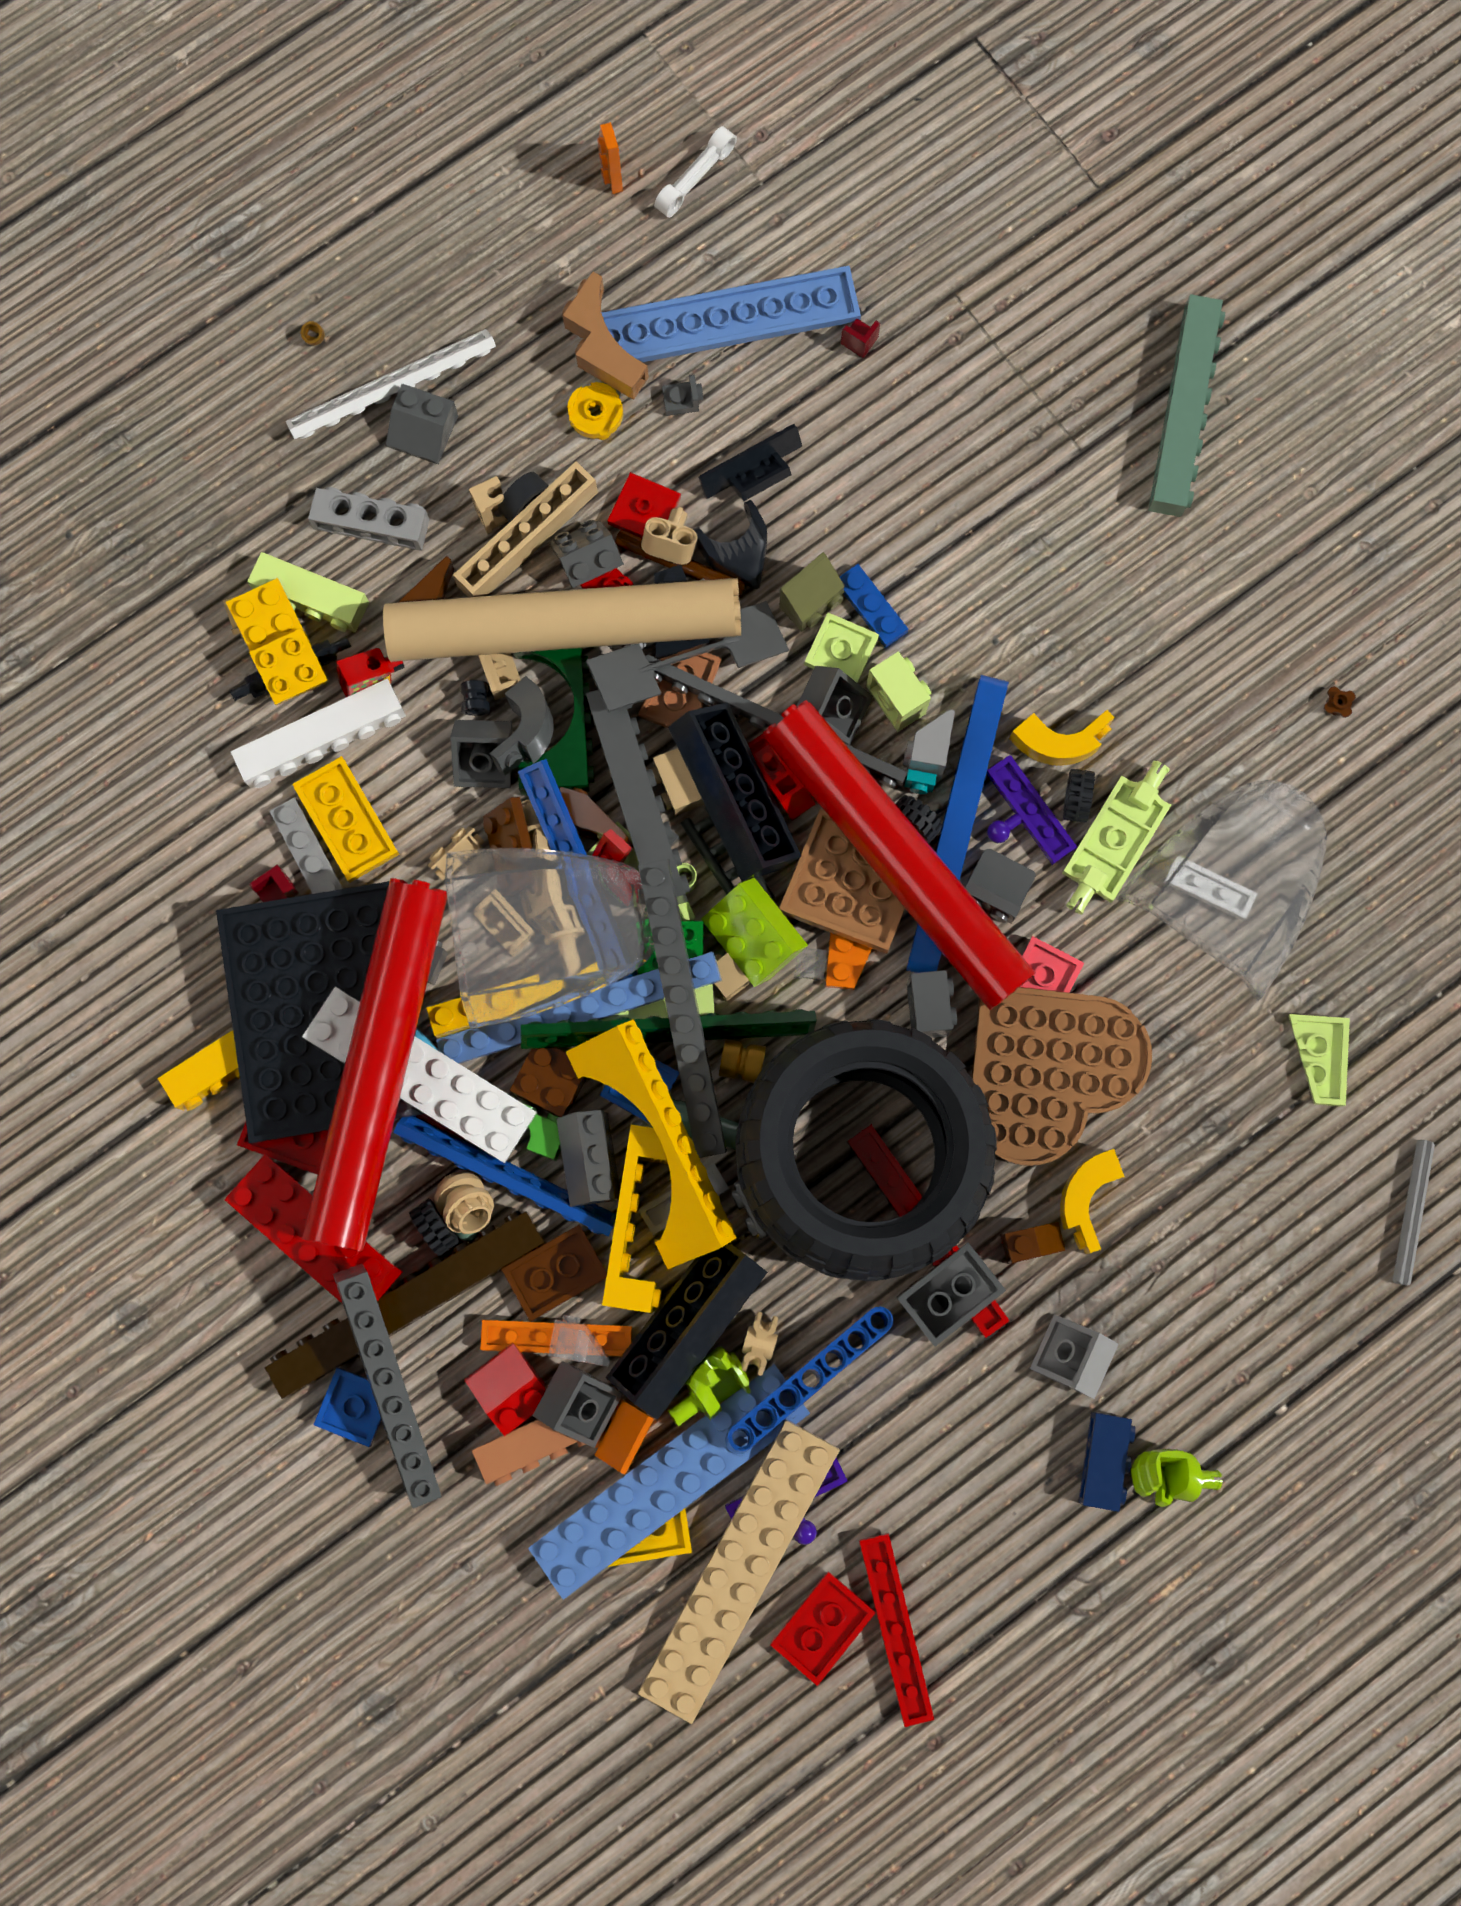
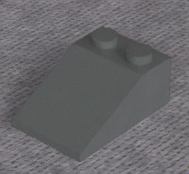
M967 1242L896 1297L936 1347L1003 1294L1006 1289L969 1242Z

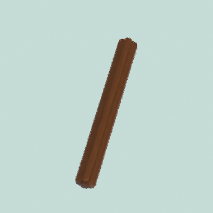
M620 530L616 536V545L668 568L680 565L647 554L641 547V537L624 530ZM694 560L687 564H682L685 575L698 581L703 578L705 580L733 579V577ZM738 580V598L743 595L746 584Z

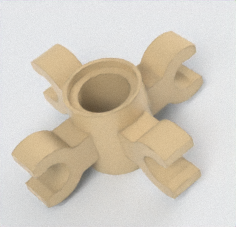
M758 1311L755 1315L753 1327H748L742 1348V1353H745L742 1361V1371H746L748 1365L754 1364L758 1367L757 1374L762 1376L767 1360L771 1361L778 1334H775L778 1317L773 1316L772 1321L766 1323L761 1319L762 1312Z

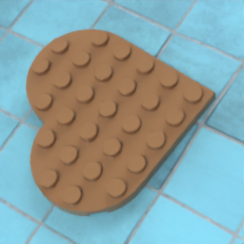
M1021 987L992 1010H989L979 998L972 1080L976 1085L980 1086L987 1100L988 1113L991 1118V1124L995 1127L997 1138L995 1155L1000 1159L1017 1165L1033 1166L1046 1164L1060 1158L1078 1142L1085 1129L1088 1113H1104L1118 1109L1136 1096L1145 1085L1152 1064L1150 1038L1144 1025L1122 1003L1101 996Z

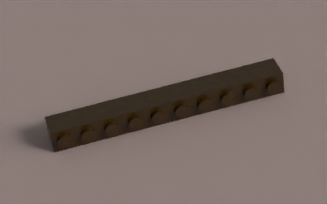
M520 1210L513 1212L504 1218L506 1222L504 1225L497 1229L494 1225L486 1228L478 1234L479 1240L472 1244L468 1241L461 1243L452 1249L454 1252L452 1256L445 1260L442 1256L434 1259L427 1264V1271L420 1275L416 1271L400 1280L403 1285L393 1291L389 1287L377 1301L388 1336L391 1337L501 1271L502 1268L546 1244L530 1213L527 1211L521 1213ZM338 1318L330 1321L322 1327L323 1333L316 1337L309 1334L296 1342L298 1348L289 1353L286 1349L282 1350L270 1358L272 1363L264 1368L281 1399L289 1398L360 1355L348 1318L341 1322Z

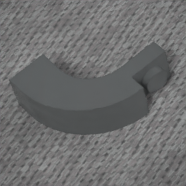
M527 676L505 693L512 711L521 717V722L516 731L490 753L498 771L504 776L517 768L526 758L534 764L544 754L553 734V717L539 687Z

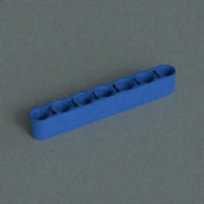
M881 1306L874 1307L733 1425L726 1434L725 1442L727 1448L736 1454H743L751 1449L885 1335L893 1324L891 1312ZM871 1316H880L884 1320V1328H874L871 1324ZM850 1334L858 1335L861 1338V1348L856 1349L850 1346L848 1343V1336ZM833 1353L837 1355L840 1361L839 1367L832 1368L828 1366L825 1361L826 1354ZM810 1372L816 1376L817 1385L815 1387H808L803 1383L802 1376L804 1373ZM781 1392H789L793 1395V1406L786 1407L780 1403L779 1395ZM757 1412H767L771 1417V1424L767 1427L760 1426L756 1421ZM743 1431L748 1437L747 1445L740 1447L734 1444L732 1440L733 1432Z

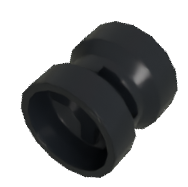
M480 680L462 682L461 694L464 696V701L461 703L462 714L469 716L488 714L490 712V704L487 701L489 683Z

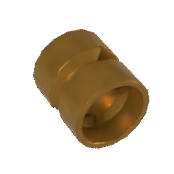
M726 1039L719 1076L735 1079L739 1074L743 1080L754 1083L762 1070L766 1046L750 1044L747 1048H744L742 1042Z

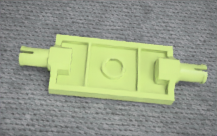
M1153 761L1144 779L1138 781V783L1132 782L1123 776L1119 778L1062 874L1079 884L1070 901L1066 904L1069 909L1072 910L1077 902L1080 901L1074 912L1082 915L1094 894L1101 896L1111 903L1114 901L1171 807V804L1159 797V791L1157 790L1166 774L1170 771L1166 765L1157 774L1156 772L1162 763Z

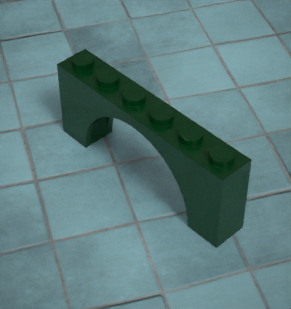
M583 648L514 653L515 659L537 661L558 672L568 683L574 695L573 718L566 734L535 763L547 759L559 790L560 787L570 790L576 787L585 792H590L589 783H594L595 780L594 766H588V755H593L592 738H587V728L592 727L591 710H586L585 700H588L586 693L590 692L589 683H584V673H589V667L586 663L588 655L583 656ZM529 759L522 761L518 766V771L533 763ZM518 773L519 791L521 793V796H527V792Z

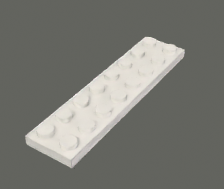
M335 987L302 1037L345 1064L360 1002ZM414 1036L400 1099L505 1164L537 1112Z

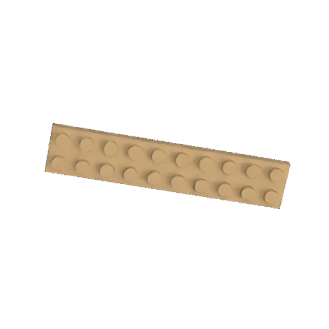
M785 1419L638 1691L639 1695L690 1724L694 1722L840 1451L838 1447Z

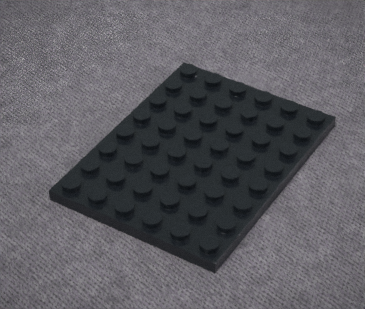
M389 881L216 910L249 1143L253 1144L329 1131L345 1064L302 1036L335 987L360 1002ZM399 1099L395 1119L423 1115L424 1113Z

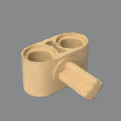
M682 507L672 509L668 520L655 517L646 522L641 547L647 554L681 565L687 564L692 560L697 542V534L693 529L684 526L687 513L683 511Z

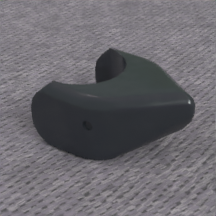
M752 500L744 502V509L750 526L738 540L730 543H720L709 539L698 526L693 528L697 534L696 544L709 566L730 577L738 578V580L744 582L749 587L754 589L760 588L767 554V527Z

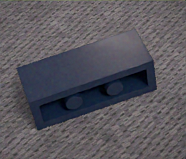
M1091 1412L1078 1503L1081 1505L1119 1512L1120 1505L1125 1504L1127 1488L1123 1486L1124 1475H1128L1131 1468V1456H1127L1128 1446L1133 1444L1135 1438V1426L1132 1425V1419Z

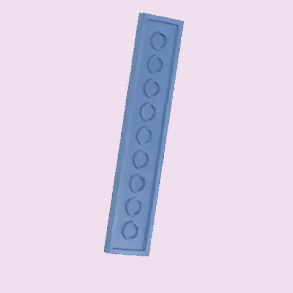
M850 265L601 312L604 322L615 341L627 353L641 362L852 323L855 319L861 320Z
M775 1364L765 1370L762 1376H757L749 1382L751 1390L749 1394L741 1388L720 1404L722 1411L715 1418L710 1420L705 1415L528 1548L563 1600L774 1442L785 1420L743 1454L732 1453L726 1446L725 1438L733 1425L786 1382V1379ZM780 1393L779 1401L783 1406L791 1407L794 1405V1397L791 1393ZM802 1404L786 1419L797 1424L807 1417L810 1412ZM759 1411L756 1414V1421L760 1426L767 1427L771 1424V1417L767 1412ZM743 1431L733 1432L732 1440L734 1444L740 1447L746 1446L748 1443L746 1433Z

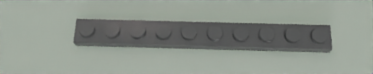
M648 654L645 657L652 664L661 661ZM672 665L654 671L656 682L661 683L664 680L671 683V687L680 693L687 694L689 691L698 695L697 699L706 705L713 706L714 703L718 705L728 702L736 718L739 715L750 719L749 723L757 728L765 729V726L769 727L774 723L778 724L784 719L781 714ZM847 745L867 771L880 778L879 782L890 788H895V785L900 788L902 787L908 773L907 771Z
M667 859L638 865L694 1148L699 1158L724 1154L727 1152L670 862Z

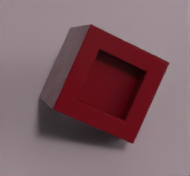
M855 319L850 327L845 325L842 329L841 345L864 358L879 338L881 323L875 320L870 327L861 320Z
M279 865L274 866L249 884L262 902L291 898L299 894Z

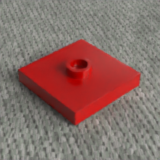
M630 472L607 523L642 538L645 524L649 519L655 517L669 519L672 509L677 508L681 499V493Z

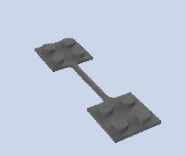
M767 601L740 609L741 636L723 637V640L654 664L646 660L640 644H634L586 660L608 712L661 695L659 686L654 678V671L656 669L719 648H726L731 652L738 668L788 652L789 648Z

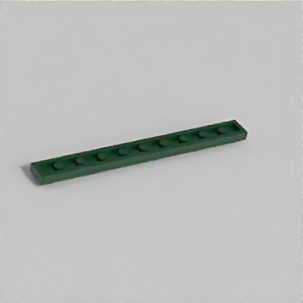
M796 1009L791 1012L769 1010L755 1014L737 1012L733 1015L709 1013L705 1016H700L705 1040L801 1036L814 1031L817 1022L816 1012L804 1009ZM650 1016L646 1019H634L637 1027L642 1032L645 1043L673 1042L669 1018ZM622 1017L617 1020L606 1021L590 1019L585 1022L562 1020L557 1023L534 1021L528 1024H521V1049L575 1047L632 1019Z

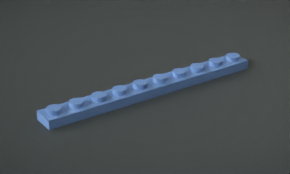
M713 952L689 959L695 989L722 981ZM659 969L436 1039L439 1052L461 1064L521 1045V1024H528L534 1021L557 1023L562 1020L585 1022L590 1019H603L664 1000Z

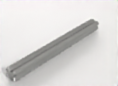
M1418 1140L1416 1143L1393 1275L1394 1283L1405 1286L1410 1285L1412 1280L1435 1147L1433 1142L1427 1140Z

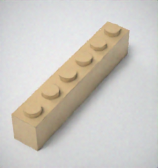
M575 461L453 574L457 587L467 597L489 595L598 493L596 480Z

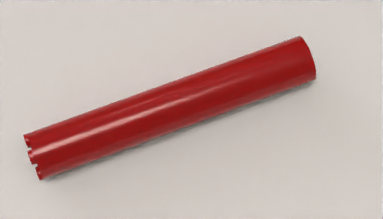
M805 700L798 706L795 704L791 705L781 714L784 718L778 724H772L763 732V736L989 1010L996 1007L1036 974L810 702Z
M390 878L302 1238L304 1240L360 1252L364 1251L448 898L447 891L435 888L429 889L430 883L412 880V884H407L404 880Z

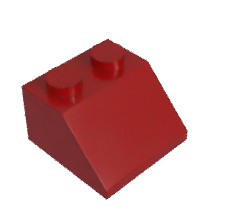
M513 1342L464 1379L487 1416L504 1437L534 1414L548 1388L547 1384Z

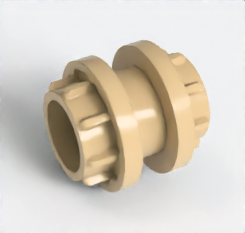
M456 1172L446 1176L438 1184L437 1192L434 1196V1206L439 1214L443 1216L447 1227L453 1232L473 1234L482 1230L491 1220V1214L494 1209L493 1198L485 1190L479 1177L474 1174Z

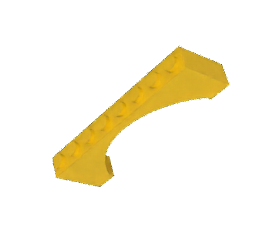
M632 1019L566 1051L578 1079L587 1077L597 1080L624 1095L644 1114L661 1141L670 1169L671 1206L666 1228L661 1239L656 1241L655 1244L667 1269L720 1249L735 1240L737 1237L733 1231L732 1223L728 1220L723 1210L720 1198L708 1178L707 1170L700 1161L694 1148V1143L684 1127L681 1115L669 1095L668 1087L660 1076L655 1060L650 1054L644 1042L642 1032L637 1027L635 1020Z

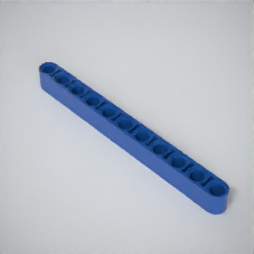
M980 675L936 848L937 855L958 880H960L1009 681ZM917 924L906 971L914 973L937 971L942 952L919 924Z

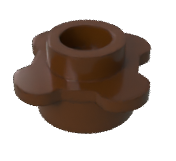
M1335 686L1331 687L1327 691L1329 697L1324 705V710L1335 716L1349 717L1352 714V702L1356 699L1355 693L1350 690L1347 692L1341 691ZM1341 700L1342 704H1338L1337 701Z

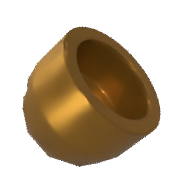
M306 322L301 328V337L307 344L316 346L324 340V330L317 322ZM309 330L318 334V338L309 336Z

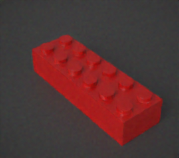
M264 1154L224 1200L341 1303L342 1300L333 1274L363 1264L368 1272L378 1301L400 1276L402 1271L367 1241L365 1242L364 1251L360 1252L302 1239L313 1194L274 1160Z

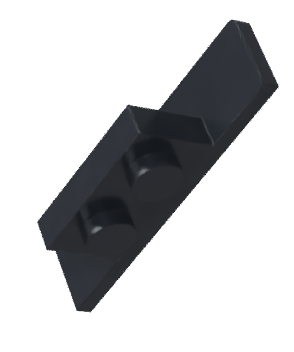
M792 424L701 474L698 479L705 498L709 499L731 486L744 502L791 476L790 467L782 458L802 447L797 426Z

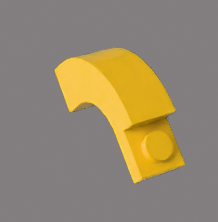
M1106 710L1084 730L1075 734L1065 735L1049 729L1033 713L1012 731L1009 739L1021 752L1033 760L1055 766L1071 765L1086 760L1098 751L1102 745L1099 741L1112 730L1110 725L1115 717Z
M1114 1149L1093 1156L1079 1165L1068 1178L1062 1192L1060 1216L1063 1229L1076 1228L1077 1232L1074 1233L1075 1242L1079 1250L1084 1249L1085 1254L1101 1250L1089 1216V1204L1093 1194L1102 1185L1125 1177Z

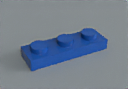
M859 564L840 576L845 586V597L871 631L879 634L878 640L884 648L908 633L907 626Z

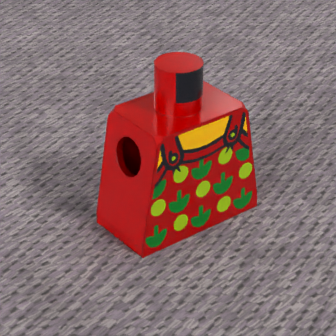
M374 648L336 661L338 682L345 697L387 678L391 684V673L405 668L403 661L390 662L388 656L384 658L380 648Z

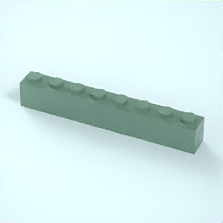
M1190 294L1185 304L1148 511L1181 517L1186 508H1191L1194 492L1190 491L1191 482H1195L1199 468L1194 463L1196 456H1200L1203 440L1199 439L1200 430L1204 431L1208 416V414L1203 413L1204 406L1209 404L1212 394V388H1208L1209 379H1213L1217 365L1212 360L1213 355L1218 353L1221 337H1217L1218 328H1222L1225 319V312L1221 311L1223 300Z

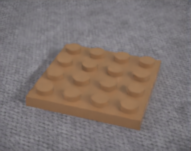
M820 809L779 909L785 916L888 954L905 907L823 809Z

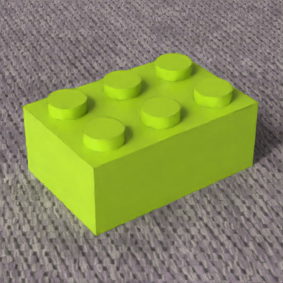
M755 877L739 883L701 918L754 987L770 980L808 946Z

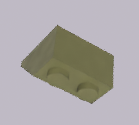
M824 552L780 588L779 608L801 632L808 626L812 628L818 624L823 617L822 614L827 609H835L844 599L845 586Z

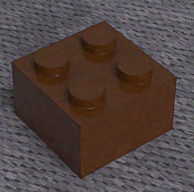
M556 1047L533 1048L529 1052L509 1091L555 1116L562 1117L568 1115L587 1077L578 1079L566 1052Z

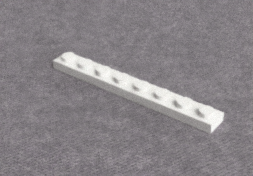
M484 329L287 420L288 428L294 439L299 437L301 439L313 435L315 430L320 427L333 426L340 421V418L346 415H357L372 403L380 404L390 399V395L399 391L401 384L415 387L416 383L424 379L429 381L440 376V372L448 368L456 369L463 366L466 360L474 356L478 358L490 353V349L496 347L493 337Z

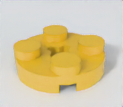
M593 382L589 386L577 388L570 396L567 405L570 425L580 435L591 439L605 440L618 429L622 422V401L616 390L611 386L601 382ZM599 405L602 413L592 416L588 409Z

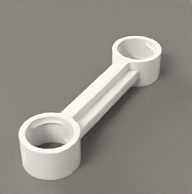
M724 126L719 127L711 136L707 148L673 185H666L660 191L655 200L654 207L668 218L672 217L681 207L687 193L718 159L723 160L731 153L737 142V136Z

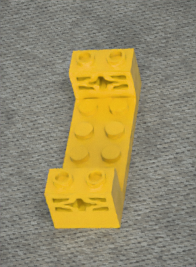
M631 1125L602 1306L653 1313V1307L658 1308L662 1290L656 1289L657 1283L623 1278L622 1275L623 1272L629 1271L631 1254L626 1253L627 1243H633L636 1225L631 1223L632 1212L638 1213L640 1195L636 1193L637 1183H643L645 1166L640 1164V1161L668 1164V1161L654 1128Z

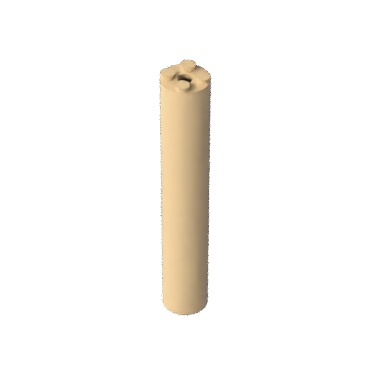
M738 578L386 603L383 608L386 651L389 661L394 662L741 636Z

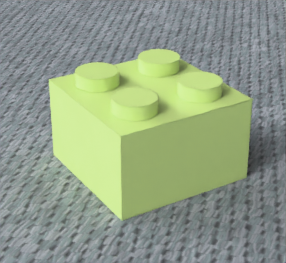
M899 651L871 668L866 684L867 689L897 732L924 716L931 700V691L928 685L923 680H918L913 673L915 668L912 662L907 657L903 658Z

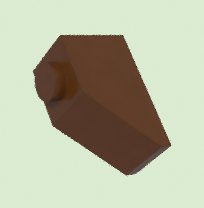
M1059 1222L1000 1235L1007 1264L1066 1251Z

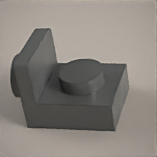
M689 375V382L662 386L666 416L699 412V401H703L704 398L702 384H696L695 375Z

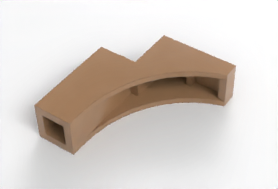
M592 272L588 279L582 280L576 297L573 301H568L562 311L565 329L582 338L575 350L577 366L634 400L649 378L648 366L627 353L609 332L601 313L604 292L603 278L599 274Z

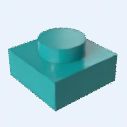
M908 769L904 787L910 788V791L916 794H927V792L933 791L937 774Z

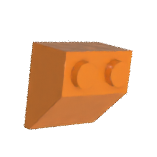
M623 1399L621 1404H617L610 1418L612 1422L607 1432L603 1431L595 1446L598 1448L595 1456L625 1475L655 1418L630 1401Z

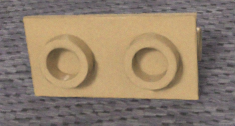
M468 826L464 829V827H461L450 837L452 842L445 849L441 846L429 857L431 862L427 866L432 870L437 867L438 870L435 874L442 881L446 877L450 879L463 866L456 858L459 854L468 861L482 849L481 845L485 841L478 834L471 835L475 831L474 828Z

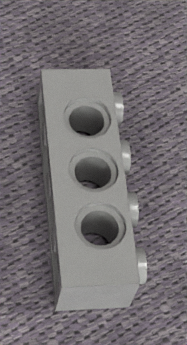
M326 487L325 489L316 488L308 517L314 530L419 551L423 549L430 521L426 509L414 503H408L407 506L396 504L395 501L388 498H380V500L371 499L367 495L354 492L352 495L346 494L333 487ZM341 508H349L346 514L337 515ZM367 514H376L374 519L370 521L364 520ZM395 519H403L402 524L399 526L391 525Z

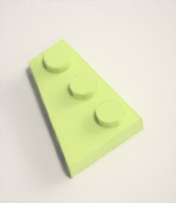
M1289 1014V1020L1314 1105L1345 1107L1350 1018Z

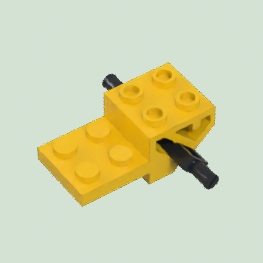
M278 578L226 601L258 670L244 678L246 684L230 690L234 701L249 694L257 698L269 692L276 706L329 682L322 667L336 661L337 653L352 647L347 636L331 644L327 639L312 646Z

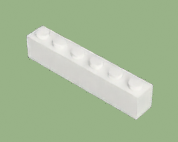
M387 678L230 752L244 782L250 788H262L268 785L271 779L279 775L287 776L294 773L298 766L305 763L312 764L318 762L323 758L324 754L330 751H341L347 748L350 742L358 738L362 740L371 737L377 729L384 726L392 727L397 725L401 718L406 715Z

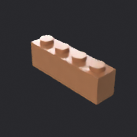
M537 1419L511 1431L505 1437L503 1435L473 1449L472 1453L485 1483L489 1484L494 1481L495 1486H498L513 1479L510 1473L518 1469H522L523 1473L539 1467L538 1460L548 1455L551 1460H554L568 1453L566 1447L576 1442L578 1447L586 1444L553 1430Z

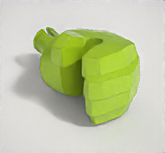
M717 1347L700 1362L685 1383L690 1391V1396L667 1411L679 1427L699 1411L701 1413L704 1412L712 1420L722 1411L719 1403L741 1388L749 1394L751 1392L749 1379L745 1371H742V1364L736 1354L727 1352L723 1347Z
M1156 1449L1143 1452L1138 1455L1131 1468L1134 1491L1142 1497L1150 1496L1155 1492V1504L1161 1507L1170 1505L1173 1498L1194 1502L1200 1496L1202 1489L1219 1490L1223 1483V1480H1214V1477H1222L1220 1471L1201 1470L1200 1463L1195 1456L1177 1449Z

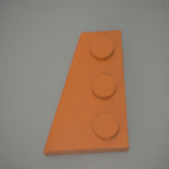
M610 122L600 125L597 141L604 184H610L612 194L623 192L619 147Z
M830 933L825 987L854 990L872 948Z

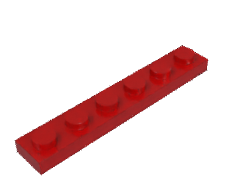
M889 1533L860 1539L859 1544L904 1727L935 1720Z

